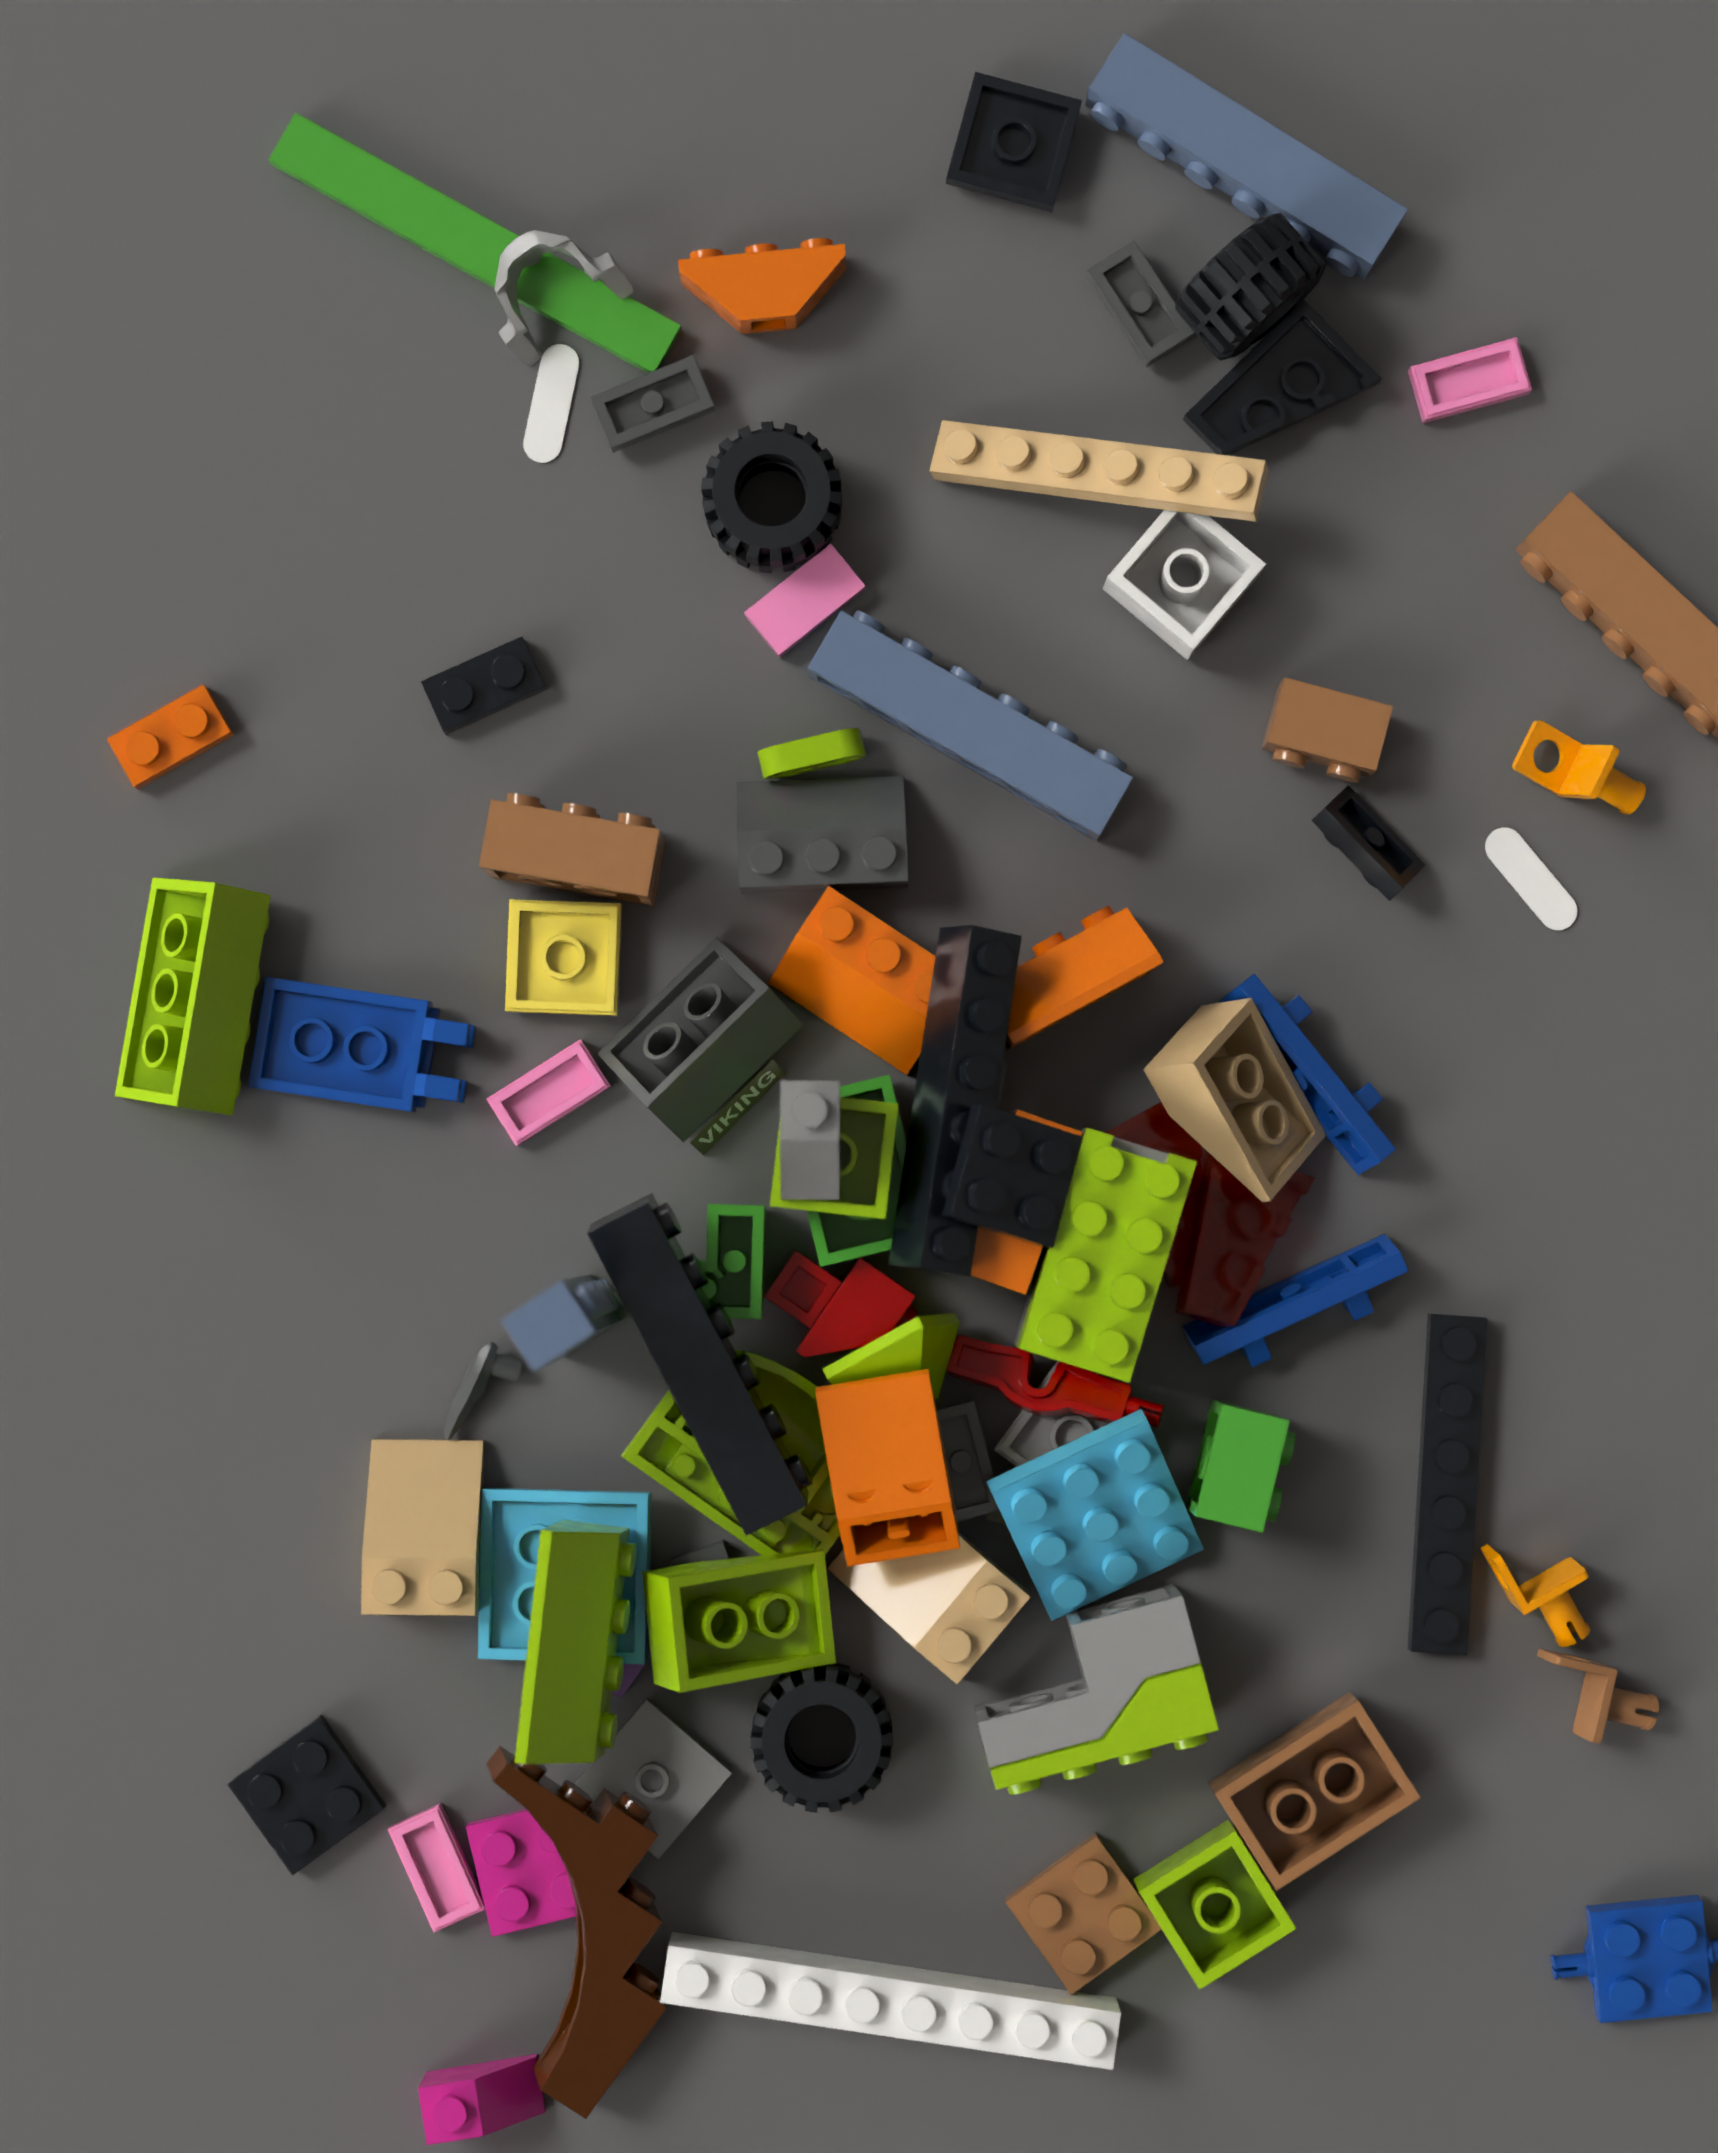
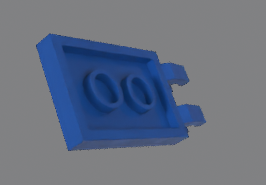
M265 977L248 1087L415 1113L416 1107L425 1108L426 1097L465 1103L468 1081L430 1075L435 1042L473 1048L477 1026L439 1019L440 1009L432 1008L433 1002Z

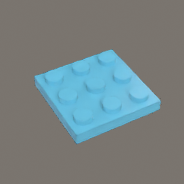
M1142 1409L986 1481L1051 1621L1204 1550Z
M483 1488L481 1490L478 1659L526 1660L541 1529L562 1520L630 1528L629 1542L636 1543L637 1556L632 1577H625L622 1599L630 1600V1618L626 1633L618 1634L616 1656L623 1657L624 1664H646L649 1662V1633L642 1571L650 1570L652 1492Z

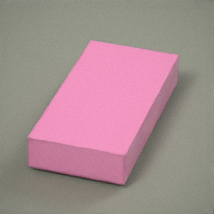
M1517 337L1414 365L1408 370L1423 424L1529 395L1532 391Z
M830 543L747 609L744 614L780 658L866 590V586Z
M580 1039L486 1100L514 1144L519 1146L612 1086L584 1042Z
M442 1803L395 1823L388 1828L433 1932L485 1909L480 1888Z

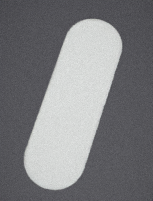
M556 344L549 347L541 357L525 431L524 450L530 459L539 463L552 461L561 451L579 368L578 356L571 347L564 344Z
M1505 827L1491 832L1485 843L1486 854L1546 927L1553 930H1564L1570 927L1577 917V905L1560 882L1518 832Z

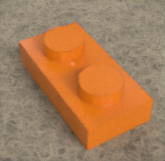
M202 684L108 737L107 741L133 787L140 789L234 736V733L208 687Z

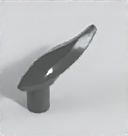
M493 1341L485 1345L474 1357L456 1392L448 1413L443 1437L450 1440L467 1418L474 1403L484 1395L490 1375L517 1382L522 1368V1360L497 1354L498 1347Z

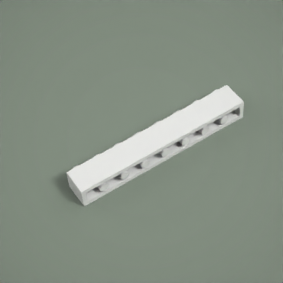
M672 1932L669 1941L660 2003L1110 2070H1113L1121 2017V2011L1115 1997L1075 1992L1071 1995L1068 1990Z

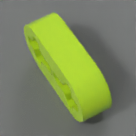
M860 728L842 729L785 742L757 752L763 780L791 777L854 762L866 757Z

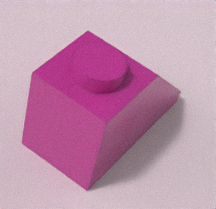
M538 2054L427 2071L418 2087L426 2144L432 2145L482 2137L545 2113L544 2093L539 2088L533 2070L538 2060Z

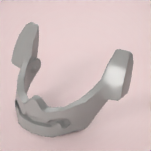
M537 230L526 232L515 238L500 255L494 289L508 320L507 324L499 331V334L506 346L519 360L526 365L533 366L542 357L541 351L529 332L525 318L521 315L517 300V281L522 270L527 266L537 264L544 253L559 252L579 261L584 268L585 274L589 275L594 282L600 279L619 298L624 299L634 291L623 270L610 253H605L597 258L590 257L568 237Z

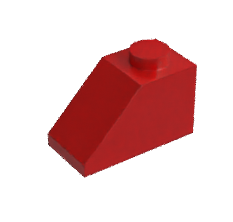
M860 1257L798 1346L796 1352L804 1357L863 1347L914 1319L918 1311L910 1306L916 1296Z

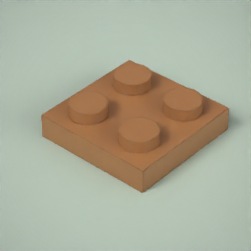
M1096 1833L1092 1834L1005 1898L1007 1906L1071 1995L1162 1930L1141 1895Z

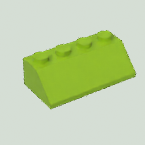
M152 877L115 1090L116 1097L233 1116L235 1101L241 1089L240 1072L244 1048L250 1036L249 1019L254 990L260 978L259 961L263 938L269 925L268 909L270 894L215 882Z
M562 1520L541 1529L514 1763H594L605 1754V1748H613L618 1717L617 1714L610 1713L612 1691L620 1690L624 1672V1658L616 1656L618 1634L626 1633L630 1618V1600L622 1599L625 1577H632L637 1556L636 1543L629 1542L630 1528Z

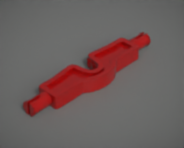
M959 1335L953 1345L947 1365V1370L952 1377L1001 1391L1010 1403L1028 1413L1041 1416H1055L1072 1412L1110 1424L1142 1409L1149 1425L1158 1428L1161 1423L1160 1417L1163 1416L1165 1405L1133 1397L1129 1384L1102 1377L1077 1366L1059 1362L1047 1386L1035 1389L1030 1386V1377L1034 1364V1357L1031 1352L1016 1347L987 1343L963 1335Z

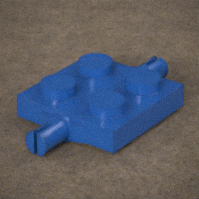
M1698 1895L1586 1906L1588 1935L1584 1945V1953L1550 1956L1554 1980L1587 1976L1593 1988L1595 2016L1600 2023L1713 2012L1710 1977L1713 1963H1718V1939L1710 1940L1705 1930L1703 1901Z

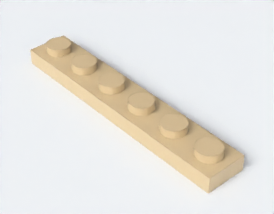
M942 420L929 472L933 479L938 481L1257 522L1269 468L1266 460Z

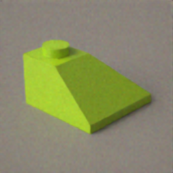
M955 1313L917 1316L822 1370L828 1381L833 1385L929 1369L934 1399L936 1400L939 1397L960 1322Z

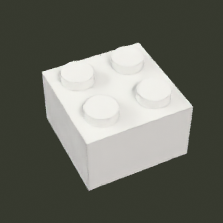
M1164 510L1107 576L1103 590L1188 660L1258 578L1266 563L1210 516Z

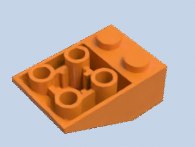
M929 1369L815 1387L837 1522L847 1567L959 1549L957 1509Z

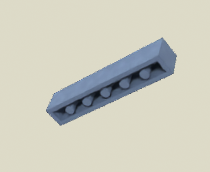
M1123 33L1088 88L1085 106L1091 109V116L1099 124L1112 131H1118L1121 128L1138 139L1137 144L1144 152L1158 160H1165L1166 157L1185 168L1184 173L1192 182L1209 190L1213 186L1232 197L1231 203L1240 212L1251 218L1258 219L1260 216L1266 217L1282 213L1311 247L1326 256V263L1344 276L1353 277L1356 274L1362 279H1366L1408 210L1403 205L1126 33Z
M842 610L839 612L807 667L808 677L1092 840L1097 841L1133 779L1132 776L1124 772L1127 767L1125 762L1102 749H1098L1095 755L1079 747L1075 744L1079 737L1058 723L1049 721L1047 727H1044L1027 717L1030 709L1009 695L1001 693L997 700L978 689L982 683L981 680L968 671L953 666L950 672L934 664L930 661L933 653L919 643L904 638L902 644H899L882 634L885 626L870 615L856 610L853 617Z
M589 1274L561 1280L500 1321L534 1372L565 1358L619 1323L621 1320L615 1311L622 1307V1303L605 1278L594 1280L592 1275Z

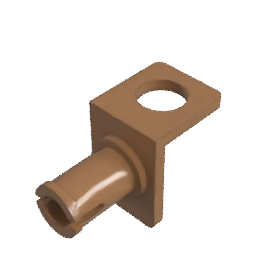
M1538 1648L1537 1656L1556 1665L1586 1671L1573 1725L1574 1734L1590 1742L1600 1744L1607 1720L1640 1727L1643 1730H1651L1654 1727L1657 1718L1647 1716L1646 1713L1636 1711V1709L1639 1708L1658 1713L1659 1701L1656 1695L1614 1687L1618 1670L1597 1660Z

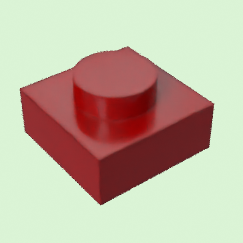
M796 1250L764 1297L811 1328L842 1281Z

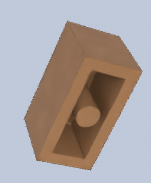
M1284 677L1276 691L1261 749L1273 752L1272 760L1279 764L1295 768H1305L1307 761L1328 767L1326 775L1332 778L1358 783L1360 776L1369 778L1377 770L1393 706Z

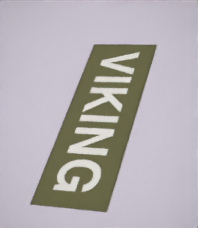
M772 1059L689 1143L704 1156L786 1072Z

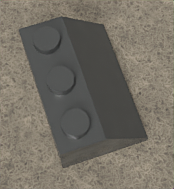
M903 776L737 782V847L739 889L741 894L825 891L828 886L835 890L908 887Z
M716 937L597 1054L643 1104L684 1143L769 1058L782 1048L803 1024L773 991Z

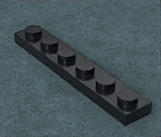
M1428 1313L1408 1650L1411 1652L1467 1655L1487 1332L1486 1317Z

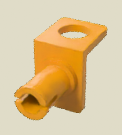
M1534 721L1512 764L1514 771L1561 798L1596 799L1598 797L1627 815L1633 813L1640 806L1646 793L1644 783L1637 782L1613 768L1620 749L1613 745L1581 744L1544 721ZM1549 740L1557 746L1560 758L1557 766L1552 771L1545 773L1536 767L1533 754L1539 743Z
M1488 1544L1480 1548L1508 1600L1523 1615L1539 1607L1555 1636L1558 1646L1568 1647L1577 1643L1567 1623L1573 1633L1576 1632L1581 1640L1589 1635L1590 1627L1584 1621L1568 1592L1574 1586L1588 1579L1589 1575L1585 1568L1572 1557L1562 1560L1518 1586L1503 1558Z

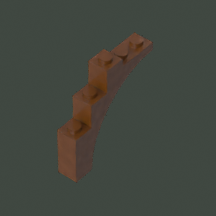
M499 1746L486 1764L492 1780L525 1807L552 1840L566 1867L575 1901L577 1950L571 1989L556 2030L534 2065L533 2070L541 2091L587 2119L667 2008L665 2003H660L659 1979L645 1967L634 1962L663 1922L653 1903L656 1896L643 1884L629 1877L654 1843L658 1834L649 1819V1815L652 1813L651 1810L633 1795L624 1792L619 1798L604 1788L590 1806L593 1801L592 1798L574 1783L565 1780L560 1786L544 1775L547 1768L543 1764L514 1763L515 1755Z

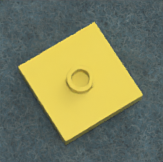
M509 899L505 1011L618 1016L622 904Z

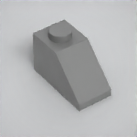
M780 1081L781 1199L839 1200L840 1081Z

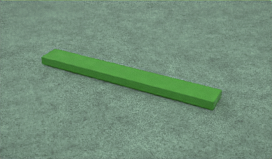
M296 112L268 159L274 168L493 289L495 287L500 255L515 238L519 237L517 234ZM544 253L541 256V260L534 266L525 267L517 281V300L520 304L647 374L662 367L682 331L680 324L629 296L624 299L619 298L602 281L594 282L584 271L551 253Z

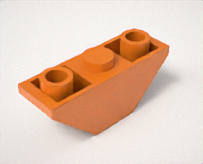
M827 238L805 240L800 243V248L778 250V246L775 244H755L746 247L745 253L723 255V252L719 249H701L691 252L688 259H678L682 286L741 334L797 329L846 271L845 244L833 245V240Z

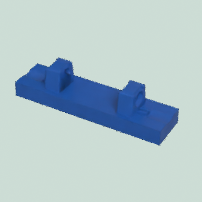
M1254 973L1218 1001L1221 1003L1252 998L1323 1127L1327 1138L1357 1175L1379 1164L1396 1150L1368 1115V1112L1383 1100L1373 1085L1369 1082L1361 1089L1351 1093L1298 1028L1297 1025L1313 1012L1300 995L1281 1007Z
M1382 1234L1183 1325L1182 1328L1190 1346L1203 1365L1241 1348L1251 1367H1255L1272 1359L1264 1337L1340 1302L1343 1303L1345 1310L1350 1312L1354 1321L1374 1312L1367 1290L1408 1272V1269L1399 1249L1386 1234Z

